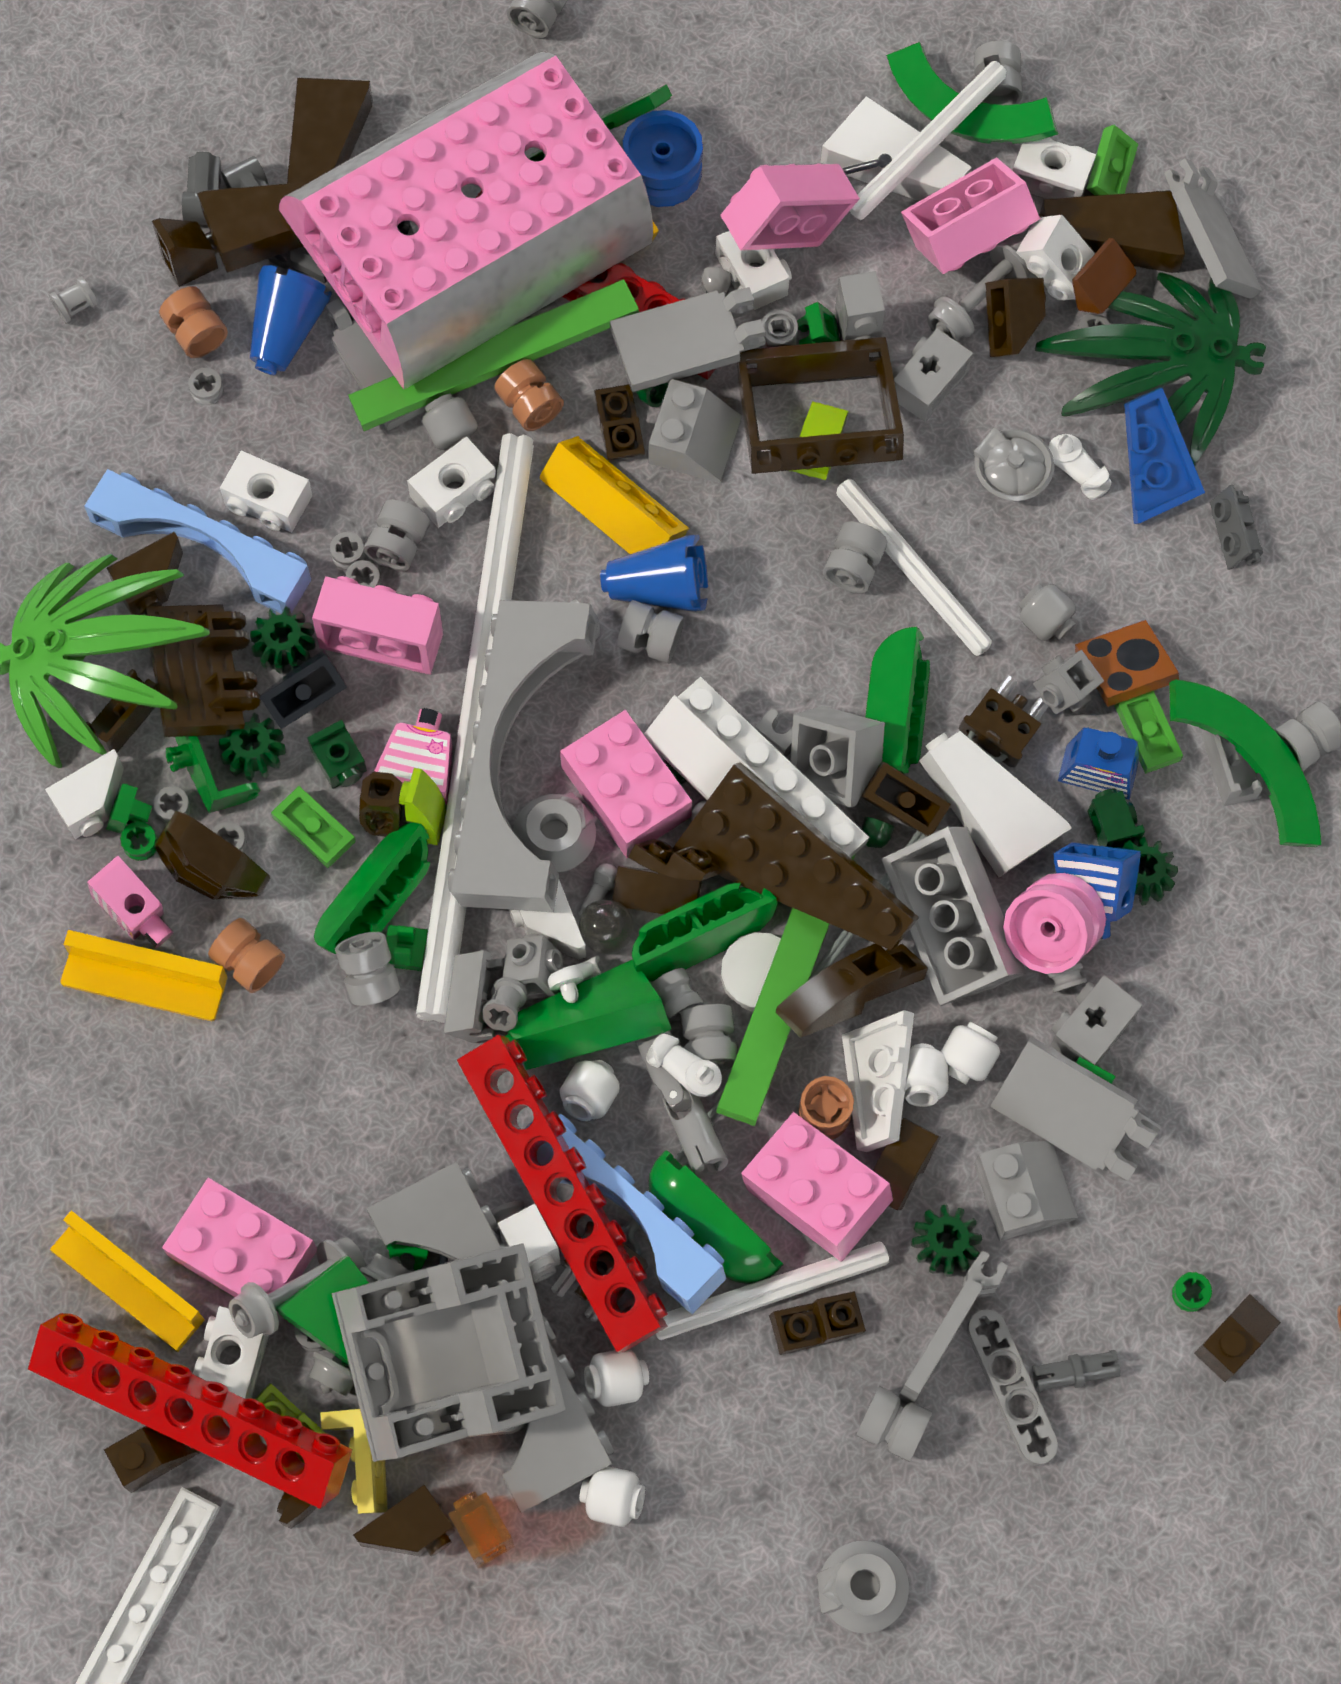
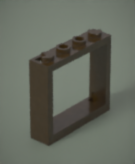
M886 337L757 348L740 352V362H737L738 383L752 474L903 460L904 430ZM878 352L877 357H869V353ZM757 363V368H747V364ZM876 375L886 429L760 441L752 387Z

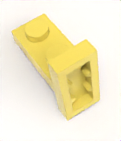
M360 1409L320 1412L321 1430L354 1429V1437H351L349 1448L353 1449L351 1460L355 1462L356 1480L352 1482L351 1494L353 1503L357 1506L358 1514L386 1512L388 1507L385 1460L373 1462Z

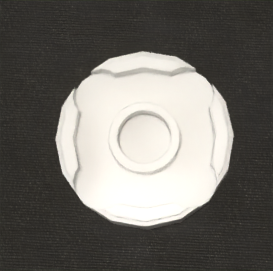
M755 932L740 937L729 946L722 959L721 981L726 994L732 1001L734 1000L742 1008L749 1011H754L781 940V938L771 933Z

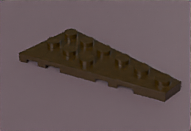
M741 762L731 767L673 847V852L689 847L702 849L712 857L711 861L722 868L718 876L734 883H741V886L762 894L763 888H765L777 898L778 902L889 950L898 946L919 919L912 910Z

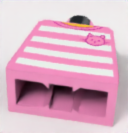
M422 708L419 710L416 725L397 723L374 771L393 773L403 784L404 781L410 782L414 767L420 768L435 782L447 805L453 749L451 734L439 731L442 718L441 713L433 709Z
M116 856L87 882L91 897L133 940L142 934L157 948L173 934V931L160 918L164 914L160 901L119 856ZM133 906H141L143 908L137 914H132L128 911Z

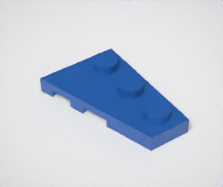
M1158 388L1125 403L1134 524H1139L1200 496L1205 491L1163 388Z

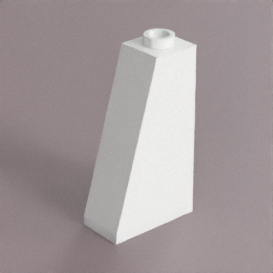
M866 96L823 144L821 163L839 164L841 168L876 160L885 153L889 154L893 160L920 132ZM938 145L892 192L921 201L970 173L972 167ZM879 166L847 174L846 176L870 183L884 168Z
M961 731L950 738L943 733L926 745L928 752L919 760L946 801L951 804L950 807L963 826L968 827L972 839L998 877H1001L1072 829L1062 816Z

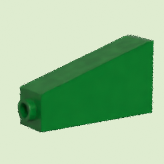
M630 960L577 984L576 987L579 995L575 1003L567 1002L560 992L519 1011L516 1026L508 1030L507 1035L504 1037L510 1041L515 1039L527 1058V1061L522 1064L526 1070L665 1033L671 1030V1026L660 996L643 972H636L633 961Z
M349 1255L344 1256L278 1306L276 1311L281 1317L349 1366L332 1293L365 1285L369 1282Z

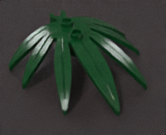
M1163 272L1158 273L1157 280L1197 320H1193L1181 311L1155 299L1122 291L1108 308L1165 327L1142 324L1099 325L1068 331L1036 343V352L1098 358L1163 360V362L1141 365L1119 372L1092 385L1063 406L1061 415L1064 417L1120 403L1189 376L1191 380L1171 395L1168 402L1179 425L1193 410L1203 394L1207 393L1199 410L1191 439L1189 454L1194 466H1196L1210 445L1224 417L1233 389L1235 366L1242 367L1245 372L1252 375L1261 374L1264 363L1256 362L1250 356L1263 357L1266 350V345L1259 342H1253L1247 346L1237 345L1240 315L1236 300L1230 291L1216 287L1212 278H1210L1208 296L1211 308L1204 297L1192 286L1177 277Z

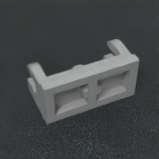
M1204 730L1202 739L1223 807L1260 799L1262 797L1261 783L1256 779L1255 772L1248 762L1235 750L1236 747L1222 736L1214 735Z
M485 950L454 956L444 1026L445 1034L471 1043H479V1041L494 1037V1029L486 1028L483 1030V1008L487 1003L491 971L502 969L504 959L491 960L492 953Z

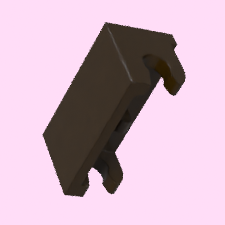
M131 669L126 674V676L157 691L156 683L148 678L145 682L142 681L134 669ZM111 699L92 723H86L107 753L113 749L118 753L155 707Z

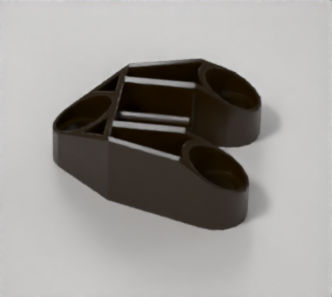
M174 812L155 843V848L161 861L176 882L212 900L258 897L262 894L270 880L269 874L244 852L196 819L182 812Z

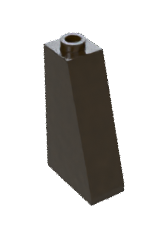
M297 78L287 184L311 182L350 159L372 109L373 98L370 81Z
M309 182L207 190L197 193L202 213L227 273L304 246L279 211V204L283 197Z
M1171 190L1043 200L1040 214H1038L1039 217L1063 215L1094 253L1109 238H1113L1133 266L1169 273H1179L1185 251L1177 204Z

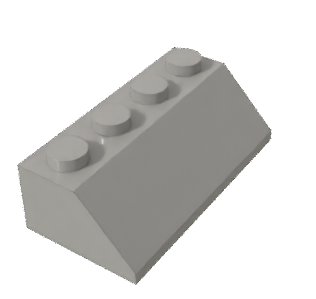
M948 826L882 858L896 897L919 917L910 929L922 962L928 967L927 975L940 1006L988 991L1027 974L1023 963L1015 958L1006 943L1003 929L1005 918L968 827Z

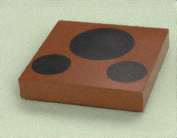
M1146 620L1075 644V653L1082 649L1103 678L1104 682L1096 687L1107 707L1169 686V682L1175 679L1179 680L1178 670Z

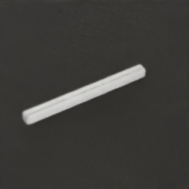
M992 61L857 194L860 199L849 212L858 220L864 219L1005 79L1006 69L999 62Z
M847 479L841 483L836 492L840 500L860 523L872 526L886 537L888 543L885 552L971 652L976 656L986 652L992 643L990 637L852 479Z
M876 1242L850 1251L842 1262L835 1257H831L708 1298L693 1314L684 1307L667 1312L668 1315L663 1317L668 1327L656 1333V1336L659 1340H664L885 1266L889 1263L887 1249L882 1242Z

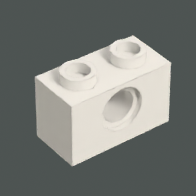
M1051 138L1022 143L1012 171L1026 182L1031 194L1046 199L1083 197L1096 154L1088 152L1079 146H1069L1053 141ZM1048 166H1054L1058 169H1051Z
M1063 215L1040 217V220L1031 225L1016 251L1024 259L1030 272L1038 278H1044V285L1048 293L1059 301L1075 299L1072 279L1095 254Z
M730 231L716 236L715 255L723 269L731 273V283L735 290L750 287L754 298V304H752L754 310L788 296L789 280L792 279L791 271L784 259L779 260L774 252L775 249L740 250ZM750 263H759V264H761L762 266H760V267H752V266H750L749 264H750Z
M466 436L407 480L409 495L439 528L446 522H455L463 515L468 505L476 499L478 501L484 500L493 492L496 482V470ZM451 482L463 484L457 489L446 487Z
M240 451L220 486L224 504L231 512L239 516L249 514L258 518L264 526L271 530L279 531L282 528L291 533L313 496L309 479L244 451ZM268 491L273 493L265 499L257 498L262 492Z
M535 1204L498 1223L503 1243L506 1242L508 1246L524 1243L534 1283L541 1282L556 1273L555 1266L561 1264L558 1246Z
M219 1306L216 1317L210 1316L208 1319L204 1340L209 1341L205 1357H198L193 1374L206 1381L219 1382L225 1385L228 1391L240 1397L252 1399L269 1335L262 1333L253 1338H247L235 1326L229 1308ZM226 1347H240V1358L234 1364L224 1365L220 1362L221 1352Z

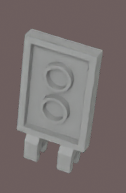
M1184 158L1179 162L1181 168L1185 170V177L1182 181H1180L1178 172L1169 169L1164 174L1172 196L1216 287L1251 299L1263 290L1220 201L1214 194L1218 181L1210 168L1201 166L1197 169L1191 160ZM1200 176H1202L1203 184L1198 188L1197 184Z
M750 287L731 291L727 296H725L724 292L718 293L717 290L611 320L610 328L632 392L670 382V379L677 380L740 362V352L765 345L764 336L766 331L761 319L743 323L738 328L734 321L736 318L754 313L752 305L754 304V298Z
M338 298L327 304L326 309L329 312L327 315L335 328L332 331L334 335L332 337V344L359 387L363 389L394 376L356 320H351L348 311ZM426 406L383 424L389 431L425 412Z
M1032 1036L990 1106L1094 1170L1097 1167L1103 1170L1107 1166L1111 1172L1127 1181L1131 1178L1141 1158L1119 1145L1123 1136L1126 1133L1130 1139L1149 1148L1161 1127L1139 1113V1110L1134 1107L1138 1101L1136 1098Z
M985 1251L980 1253L962 1281V1290L898 1397L906 1404L910 1402L915 1403L975 1300L979 1297L994 1295L1008 1265L1000 1262L992 1277H987L982 1274L981 1270L990 1255Z

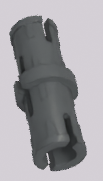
M1110 1350L1109 1352L1081 1358L1078 1354L1069 1355L1068 1360L1033 1365V1378L1051 1375V1378L1035 1381L1037 1392L1072 1384L1075 1388L1084 1387L1087 1381L1120 1377V1364L1102 1367V1364L1117 1361L1118 1356L1115 1350Z

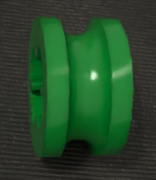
M134 822L124 828L120 841L124 852L129 858L143 861L148 860L156 853L155 843L158 838L150 825L144 822ZM140 833L145 834L148 842L147 846L143 847L140 844L141 849H134L131 838L133 836L139 838L138 834Z
M1188 1272L1182 1275L1172 1289V1298L1175 1304L1186 1312L1201 1310L1210 1301L1212 1296V1286L1209 1280L1197 1272ZM1190 1282L1191 1287L1196 1283L1201 1288L1198 1294L1199 1302H1194V1298L1187 1301L1182 1294L1186 1290L1184 1283Z

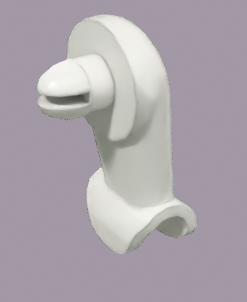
M1061 434L1050 441L1049 449L1053 455L1054 464L1081 484L1082 492L1089 499H1097L1110 489L1112 481L1109 479L1108 470L1105 466L1101 469L1084 450L1077 437L1070 434Z
M599 956L552 973L548 977L549 989L552 991L561 990L562 996L567 1002L575 1003L579 995L576 985L601 974L597 964L600 961Z
M668 1034L659 1035L646 1055V1060L650 1065L657 1068L662 1066L690 1093L696 1096H709L718 1090L722 1075L715 1063L703 1060L679 1046L678 1038Z

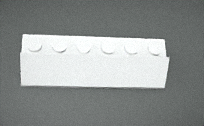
M699 677L678 697L674 695L644 733V736L655 751L706 800L709 799L731 767L741 762L850 858L868 842L869 837L702 677Z

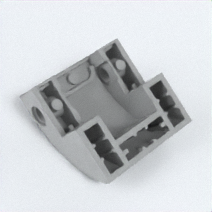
M524 1243L332 1293L373 1462L401 1458L469 1436L499 1432L566 1411Z

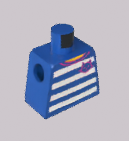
M1082 728L1066 745L1058 781L1097 792L1116 788L1118 792L1123 791L1125 799L1130 800L1139 764L1138 742L1134 739L1119 736L1114 732Z
M1070 843L1054 853L1056 873H1066L1080 877L1095 889L1103 902L1106 915L1104 933L1100 939L1109 938L1111 936L1110 922L1119 920L1130 913L1133 908L1140 851Z

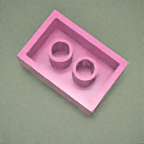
M997 157L901 211L915 247L942 274L961 268L969 259L980 253L993 250L999 242L1012 235L1023 233L1031 224L1040 220L1026 182Z
M839 164L762 165L752 171L750 179L739 192L732 196L730 204L720 216L740 250L818 247L860 198Z
M325 576L312 617L319 648L431 675L443 636L439 603H435L431 598L424 595L415 594L410 597L397 594L395 590L382 585H377L374 588L360 585L356 580L349 577L340 576L335 579Z
M626 710L560 751L561 768L626 858L630 855L635 844L650 839H658L692 816V800Z
M794 1112L741 1173L746 1189L841 1262L893 1201L889 1182Z
M207 1178L162 1247L169 1258L233 1297L238 1296L241 1293V1288L248 1282L256 1283L267 1294L275 1291L301 1276L317 1251V1247L312 1239L210 1178Z

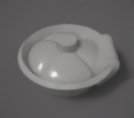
M993 427L980 445L973 451L976 474L982 485L995 496L1006 500L1020 501L1035 497L1049 485L1053 477L1054 459L1049 447L1041 438L1026 430L1004 429L999 431L996 427Z
M572 792L565 795L548 794L535 798L522 808L515 820L513 832L540 860H550L557 872H563L581 864L591 853L596 840L595 821L597 817Z
M856 1541L841 1546L829 1556L821 1572L816 1574L821 1613H827L838 1625L852 1632L873 1633L887 1628L898 1619L908 1600L909 1581L903 1564L891 1550L875 1542Z

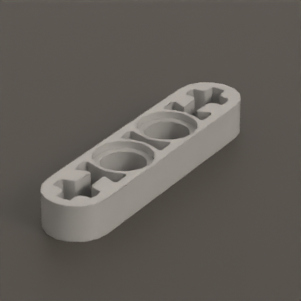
M980 1310L973 1315L968 1323L967 1334L1019 1455L1029 1465L1037 1467L1046 1465L1057 1453L1058 1442L1004 1319L993 1310ZM985 1319L988 1325L995 1323L997 1329L992 1334L996 1346L1004 1341L1007 1348L996 1349L989 1356L985 1355L983 1350H988L991 1345L986 1335L978 1336L976 1330L981 1325L980 1320ZM1006 1357L1013 1362L1015 1366L1013 1377L1003 1380L994 1375L992 1362L996 1358ZM1020 1395L1029 1399L1032 1404L1030 1416L1020 1419L1012 1415L1009 1409V1402L1014 1396ZM1036 1419H1039L1041 1426H1035L1033 1430L1039 1441L1046 1439L1049 1444L1044 1450L1045 1457H1040L1037 1452L1030 1453L1027 1447L1032 1443L1031 1435L1028 1430L1020 1434L1017 1427L1028 1426Z

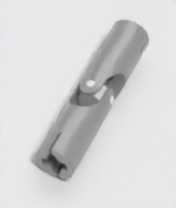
M670 1030L667 1031V1032H665V1033H661V1034H668V1035H671V1036H672ZM661 1034L636 1040L635 1043L653 1083L664 1095L662 1098L664 1107L693 1173L699 1178L718 1173V1171L727 1166L729 1160L699 1096L690 1093L662 1066L654 1067L646 1060L649 1048ZM690 1111L683 1119H679L676 1113Z

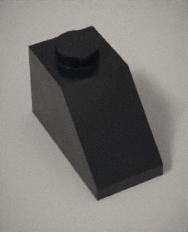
M322 650L291 670L259 697L280 729H283L346 689L347 685L326 651Z

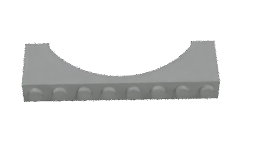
M500 600L498 613L492 616V649H488L485 655L486 685H482L479 691L480 721H476L473 727L474 757L469 758L467 763L468 793L462 796L460 806L463 818L462 829L456 833L454 849L457 855L455 869L450 870L448 876L449 891L461 907L554 912L559 873L550 860H540L524 846L512 831L501 799L500 763L504 744L511 726L531 696L550 677L566 665L583 655H593L599 620L590 603Z
M457 1162L367 1208V1212L386 1249L394 1244L417 1247L441 1254L455 1261L509 1247L506 1242L499 1245L492 1231L498 1227V1224L487 1204L482 1207L479 1206L473 1192L479 1190V1187L470 1169L467 1167L461 1170ZM545 1316L543 1321L566 1411L528 1422L520 1450L511 1469L501 1474L520 1513L612 1464L608 1456L614 1453V1449L604 1430L596 1433L589 1420V1417L595 1415L585 1393L582 1392L577 1395L569 1381L575 1377L569 1361L564 1354L559 1357L556 1356L550 1344L556 1337Z

